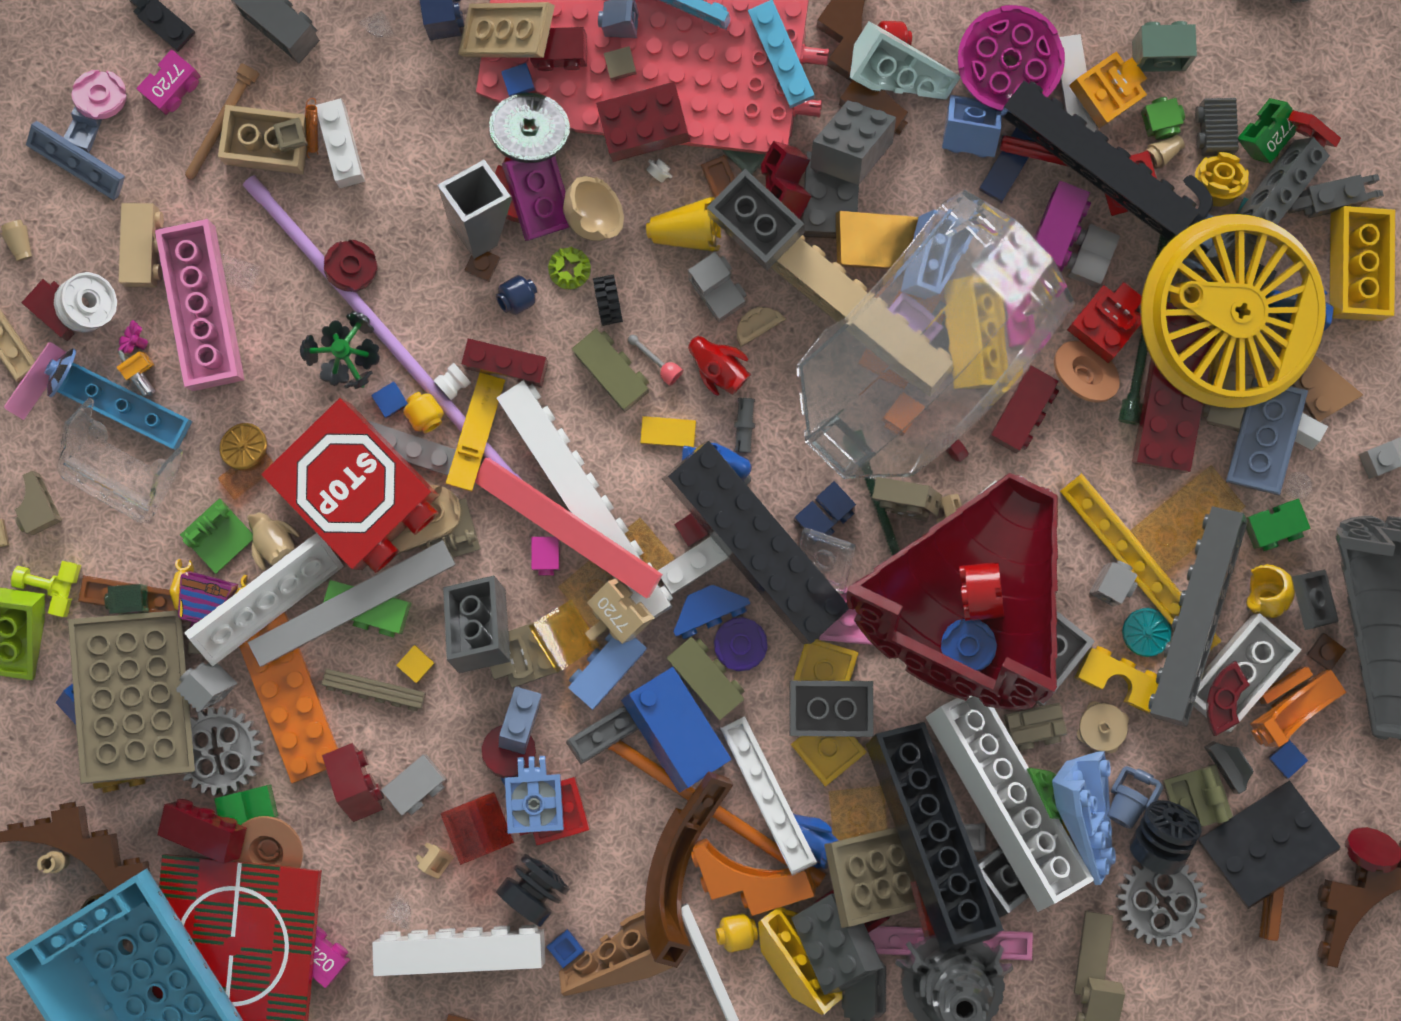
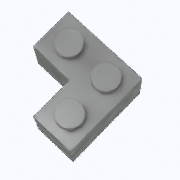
M716 252L690 268L688 276L692 286L718 323H720L745 306L746 301L744 298L747 295L739 283L734 285L731 281L730 270L732 268L724 256L719 258Z

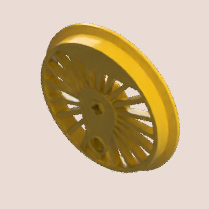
M1241 214L1211 217L1189 226L1175 236L1154 261L1144 285L1141 301V324L1144 340L1152 360L1162 375L1176 389L1188 397L1204 404L1225 408L1247 407L1266 402L1293 385L1308 368L1318 350L1326 316V302L1321 277L1315 263L1303 245L1280 226L1259 217ZM1235 232V278L1222 240V233ZM1244 233H1248L1258 237L1244 281ZM1210 238L1213 239L1226 283L1199 246ZM1266 240H1268L1278 248L1254 282ZM1191 251L1214 282H1207L1182 263ZM1285 253L1294 264L1260 290ZM1177 270L1192 280L1180 282L1174 286L1171 285ZM1299 271L1302 277L1300 286L1268 298L1265 297L1291 275ZM1187 288L1191 291L1189 302L1184 298V292ZM1168 292H1170L1171 303L1178 309L1166 310ZM1298 294L1294 307H1268V304ZM1268 313H1292L1290 323L1268 317ZM1189 315L1199 323L1169 333L1166 316ZM1265 323L1286 329L1285 339L1267 327ZM1205 327L1211 329L1179 355L1177 354L1171 340ZM1260 331L1282 347L1279 358ZM1219 334L1192 373L1183 361L1215 335ZM1227 339L1214 383L1210 385L1200 378ZM1254 339L1275 368L1274 376L1269 381L1266 379ZM1236 342V390L1222 389ZM1245 343L1258 382V386L1245 389Z

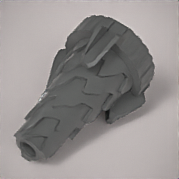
M935 934L926 935L923 941H919L915 945L910 941L906 943V946L911 951L906 959H896L895 964L903 970L901 974L903 997L909 1011L913 1013L917 1021H991V1018L997 1014L999 1005L1002 1004L1004 998L1005 983L1003 978L1013 970L1012 963L1002 964L999 962L1004 950L1001 945L993 949V947L990 948L986 943L980 942L942 953ZM961 1001H968L972 1004L971 1010L967 1014H959L956 1011V1007Z

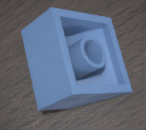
M950 95L942 148L954 153L966 152L978 157H995L1001 132L1002 116L1000 114L1002 111L989 108L973 98Z

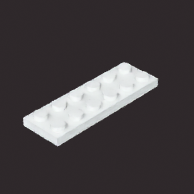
M316 533L184 633L213 667L344 566L331 547Z

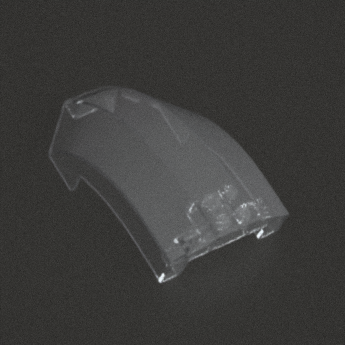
M965 189L945 200L871 291L843 320L826 328L797 364V376L801 379L802 392H800L802 415H805L806 430L804 431L805 442L843 479L904 478L914 476L966 433L1008 391L1038 356L1076 304L1054 258L1017 220Z

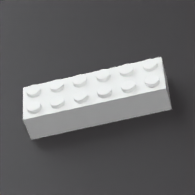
M535 924L521 925L519 930L510 931V926H495L494 929H491V932H483V927L466 928L463 933H455V928L439 929V932L428 935V930H413L411 933H408V936H401L400 931H388L372 942L373 976L542 968L545 964L544 929H538V926Z

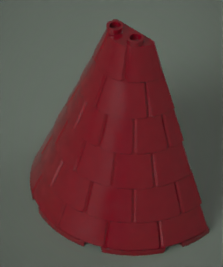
M1008 473L981 494L956 509V512L929 528L928 533L904 547L901 551L876 566L873 572L848 587L846 594L847 605L849 609H855L857 614L854 621L861 632L888 659L899 658L907 665L906 672L922 682L966 701L969 696L979 698L986 707L1007 710L1033 708L1036 703L1035 701H1040L1043 704L1047 702L1057 688V494L1046 487H1040L1029 482L1023 476ZM999 563L1004 617L980 620L987 624L994 633L997 648L996 655L991 664L979 672L942 654V636L948 626L957 620L965 619L963 605L966 604L962 603L961 587L962 583L966 582H961L959 566Z

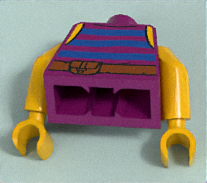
M178 559L175 562L178 572L174 575L169 593L174 608L178 611V617L191 621V628L195 623L202 620L219 605L235 595L240 589L244 588L248 575H244L241 578V588H238L236 583L195 573L191 560H189L186 568H181L182 560Z

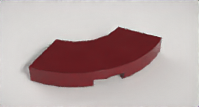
M1237 661L1227 665L1217 675L1208 693L1206 713L1213 736H1217L1240 723L1236 713L1237 701L1241 693L1250 684Z

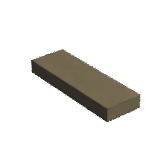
M1085 911L1074 994L1081 995L1082 987H1087L1089 977L1105 980L1113 915Z

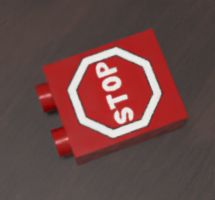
M339 398L261 474L340 558L354 570H363L368 565L375 573L379 572L398 554L399 550L393 545L392 541L405 528H408L416 535L438 514V511L431 503L439 494L351 403L342 398Z

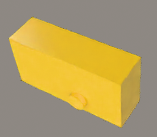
M1343 206L1331 213L1330 305L1334 307L1332 318L1383 321L1393 317L1395 304V210Z

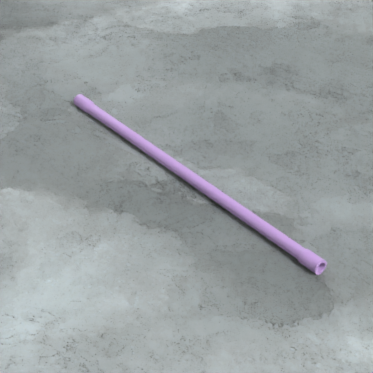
M255 175L249 177L243 183L244 188L266 209L327 279L324 273V255L274 200ZM333 286L355 312L362 313L369 318L370 325L374 328L373 333L424 391L435 397L445 415L462 432L466 417L356 292L343 291ZM487 442L482 457L484 459H492L520 478Z

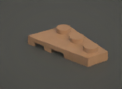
M1279 351L1278 353H1276V355H1277L1278 358H1279V356H1280V352H1281V351ZM1316 355L1305 372L1292 385L1296 388L1308 390L1305 407L1312 418L1319 422L1363 396L1360 391Z

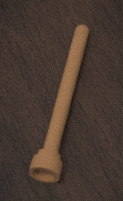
M243 63L240 64L236 71L238 75L234 88L185 172L186 178L190 180L196 177L222 131L225 105L236 106L246 87H250L252 83H255L260 75L256 70Z

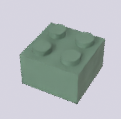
M1176 21L1171 23V25H1161L1160 22L1145 23L1140 27L1132 40V57L1142 72L1186 71L1197 56L1196 24H1187L1186 21Z

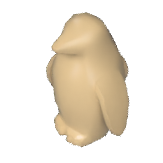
M261 512L247 516L249 527L253 534L252 556L255 563L263 571L266 570L265 560L273 566L284 556L296 549L290 533L296 537H299L300 534L292 525L283 521L272 520L267 514Z

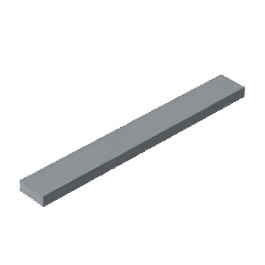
M442 540L249 641L248 644L259 666L263 667L454 567L456 564L445 542Z

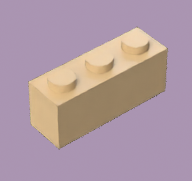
M121 203L119 283L124 287H157V280L162 278V268L158 264L159 250L155 230L163 227L164 218L163 213L159 212L160 209L153 203Z

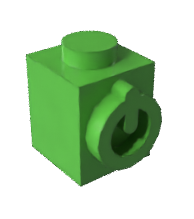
M1167 97L1157 98L1152 101V104L1146 105L1141 111L1148 137L1155 136L1156 140H1163L1181 133L1180 127L1184 123L1185 112L1182 105H1178L1177 98L1169 100Z

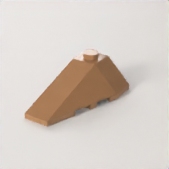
M645 910L623 920L620 923L623 929L612 938L607 934L600 939L602 944L592 954L584 951L559 971L561 994L563 996L650 978L673 968L672 966L657 963L653 959L645 928Z

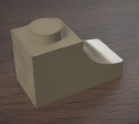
M30 471L22 475L25 482V496L21 505L14 510L18 516L15 518L19 529L26 534L35 535L61 522L62 519L40 473Z

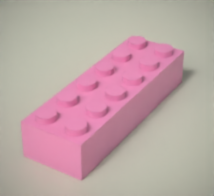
M208 219L155 230L184 387L191 391H197L244 381L215 225Z

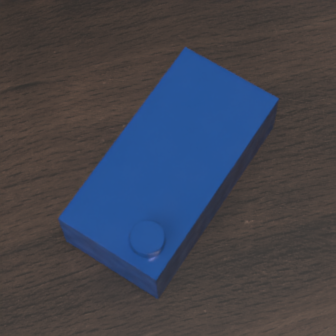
M671 667L629 693L621 700L679 793L703 779L708 771L713 772L732 760L674 667Z

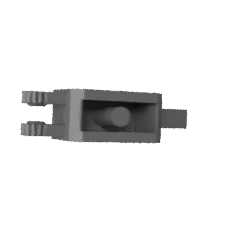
M1378 174L1365 177L1356 175L1309 186L1300 194V198L1296 199L1288 213L1304 211L1305 216L1314 218L1331 214L1343 206L1360 207L1365 202L1384 197L1382 190L1366 193L1364 187L1365 185H1372L1380 181Z
M882 961L881 963L884 967L882 970L845 990L842 999L844 1018H850V1021H875V1018L881 1017L886 1012V966Z

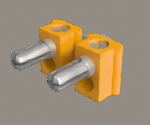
M119 350L118 354L123 363L118 365L117 369L126 380H132L143 396L154 394L155 389L144 374V372L155 366L147 353L139 351L128 358L122 350Z

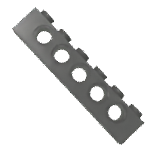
M1314 137L1294 140L1237 214L1259 217L1277 225L1330 155ZM1235 232L1222 233V240L1233 275L1235 276ZM1244 233V268L1251 260L1258 237L1248 233ZM1213 245L1206 256L1220 276H1224L1215 246Z

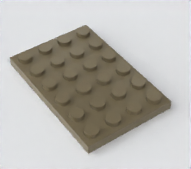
M178 611L68 619L81 785L195 773L188 700H184V696H181L180 692L176 690L182 683L179 680L180 677L186 672L182 621L178 617Z

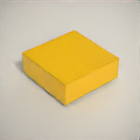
M414 645L396 666L415 683H418L435 662Z

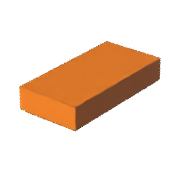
M1299 667L1272 684L1259 699V702L1261 704L1270 703L1313 676L1312 672L1308 667Z

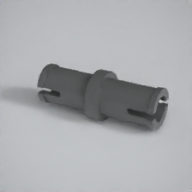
M738 398L737 422H734V427L737 428L734 452L751 453L752 429H755V423H753L755 399Z

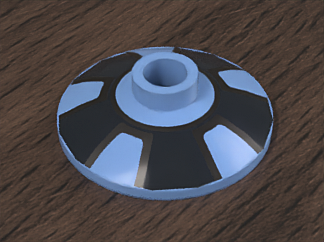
M72 348L67 351L58 361L51 359L44 372L49 375L47 396L53 397L62 385L74 361L75 349Z

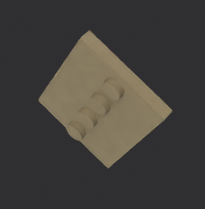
M896 827L824 844L841 928L851 927L925 906Z

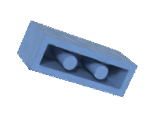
M609 633L605 638L608 643L602 650L596 648L587 658L589 665L583 671L579 668L570 677L569 681L572 684L568 688L594 710L647 650L636 638L622 644Z

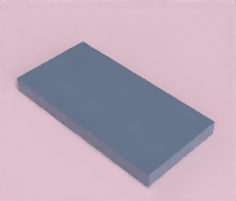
M1256 378L1253 380L1252 387L1258 386ZM1290 386L1287 390L1266 402L1246 407L1226 483L1280 496L1308 390Z

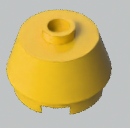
M1219 152L1218 156L1208 159L1205 157L1196 168L1195 177L1211 194L1213 206L1223 207L1231 204L1248 187V169L1245 171L1244 167L1239 163L1240 159L1235 155Z

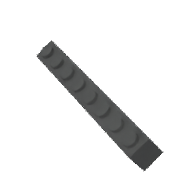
M1212 506L1210 514H1206L1202 524L1204 534L1202 540L1198 539L1195 546V555H1197L1195 564L1190 565L1187 573L1189 584L1187 590H1183L1180 596L1179 605L1182 606L1180 614L1175 616L1172 623V632L1174 634L1171 642L1168 641L1165 646V664L1163 668H1159L1157 673L1156 694L1153 693L1148 704V709L1151 710L1150 714L1155 719L1184 727L1188 726L1248 520L1244 513Z

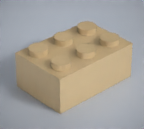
M225 105L218 158L224 165L303 174L307 151L306 146L281 152L273 125L299 117L306 137V115Z

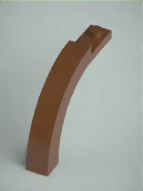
M709 771L683 810L675 808L656 846L648 874L645 895V928L649 948L655 962L675 968L679 966L691 948L682 919V889L691 852L702 831L733 787L730 778Z

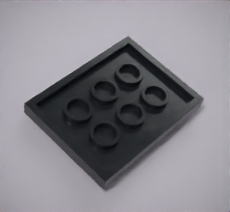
M1290 780L1230 818L1229 821L1224 822L1198 839L1202 848L1247 909H1250L1341 848Z

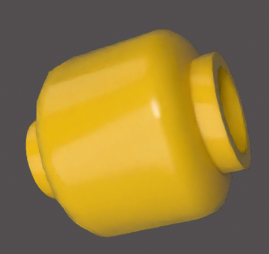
M417 392L407 398L408 404L405 406L403 413L415 431H423L426 434L442 424L443 410L432 394L421 395L420 392Z
M744 913L722 918L719 928L715 930L718 945H723L725 950L730 953L750 949L754 941L758 939L754 919H749Z

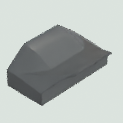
M1214 741L1206 745L1204 748L1216 764L1234 794L1244 792L1254 771L1239 747L1226 746Z

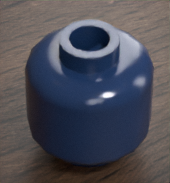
M516 275L499 285L496 300L505 313L509 312L513 315H518L535 304L537 288L531 279L526 280L524 277Z

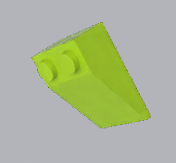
M0 587V676L26 680L35 679L45 622V594Z

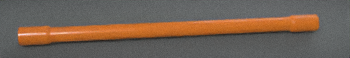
M619 741L608 748V750L615 752L687 801H689L696 790L690 786L679 793L664 768L623 741ZM718 807L712 816L713 818L787 866L776 842L723 807ZM811 866L809 869L817 888L826 874L818 868Z

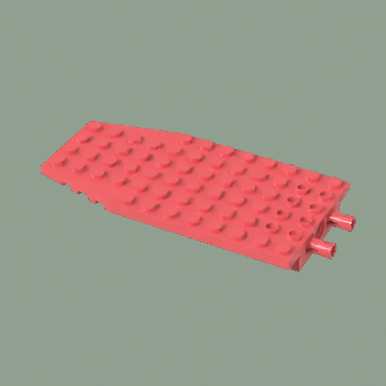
M490 0V3L549 2L555 5L550 28L584 27L587 34L586 67H580L579 70H566L564 67H554L552 71H540L534 68L530 58L481 57L476 88L478 95L501 104L503 103V105L512 99L523 96L543 98L554 104L561 111L566 127L568 123V129L577 133L604 136L597 102L675 82L690 137V142L680 145L766 155L773 141L789 145L796 115L820 118L822 100H809L790 109L748 14L749 9L770 0H703L710 4L716 2L727 8L731 19L727 30L660 0H635L639 11L637 38L605 37L602 27H598L599 11H603L604 2L608 0ZM773 0L801 65L803 66L804 63L827 66L829 49L806 47L805 26L809 0ZM630 46L637 74L611 81L604 53ZM527 63L535 90L510 99L501 71ZM533 105V110H528L543 115L542 113L535 111L537 108L536 105Z

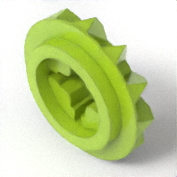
M573 247L560 248L551 256L548 271L551 280L557 286L571 290L579 288L588 280L591 265L589 258L582 250ZM564 258H566L567 261L570 262V264H577V266L573 268L575 276L574 278L571 274H569L568 271H562V269L565 268Z

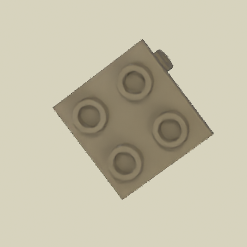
M466 498L459 500L461 517L454 531L438 540L426 542L422 546V550L442 540L445 542L452 558L481 550Z

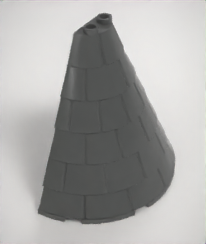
M1374 516L1352 517L1340 522L1335 537L1341 557V567L1348 594L1347 601L1360 659V671L1367 696L1366 704L1372 735L1379 739L1387 740L1391 737L1401 740V517L1387 516L1385 522Z

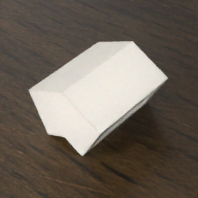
M1302 413L1295 442L1313 450L1321 441L1328 426Z

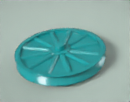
M1142 608L1132 612L1126 618L1122 630L1123 639L1133 653L1143 657H1152L1162 653L1167 642H1170L1171 626L1161 612L1152 608Z

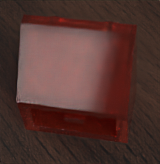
M495 792L440 813L460 865L515 843L512 834H508L507 822Z

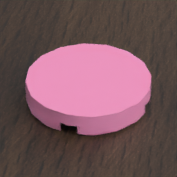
M92 70L82 74L75 81L72 100L78 112L85 117L95 120L107 119L116 115L124 107L127 100L126 89L121 78L113 72L106 71L105 73L99 72V70Z

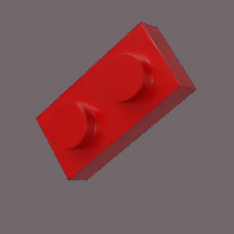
M1293 110L1288 119L1296 126L1295 130L1298 133L1309 138L1314 137L1323 148L1325 145L1337 147L1341 140L1340 136L1312 114Z

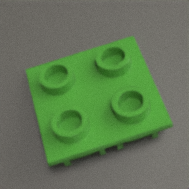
M220 498L180 534L183 542L188 547H191L215 574L253 541L252 532Z
M1027 768L1051 819H1059L1061 824H1063L1056 808L1052 783L1056 774L1049 770Z

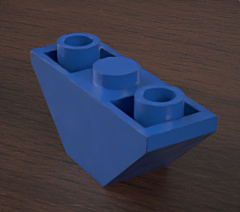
M710 585L687 596L675 626L674 634L676 637L681 635L683 640L698 633L696 630L698 627L706 624L709 629L722 623L721 617L731 613L734 618L747 612L746 606L751 603L746 597L718 586Z

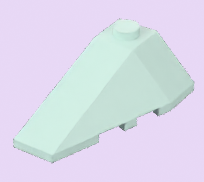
M868 21L854 44L850 78L871 90L880 91L882 89L899 94L905 92L922 97L947 99L961 78L955 72Z

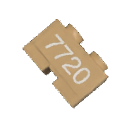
M616 578L608 581L587 604L592 608L594 616L602 620L609 628L612 637L623 644L633 640L654 619V616L642 602L636 604L631 598L634 593L626 584Z

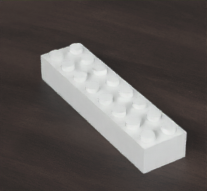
M969 696L966 701L956 698L926 716L928 723L1037 912L1057 903L1094 881L1060 820L1049 817L1027 771L1029 767L994 708L986 707L979 698Z

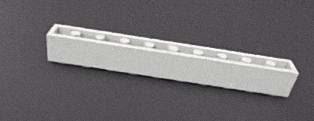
M523 380L498 396L497 400L570 512L641 559L642 549L636 540L629 541L625 534L629 531L620 517L615 519L610 512L614 509L613 505L606 495L601 497L597 492L596 488L600 485L591 472L586 475L581 466L585 462L577 450L571 452L567 446L570 440L562 428L559 430L555 428L552 421L556 418L548 406L542 408L538 402L541 395L533 384L528 386ZM657 584L650 598L647 599L629 587L634 593L631 596L632 600L636 604L642 602L654 616V619L673 607L669 602L673 597L665 585L660 587Z

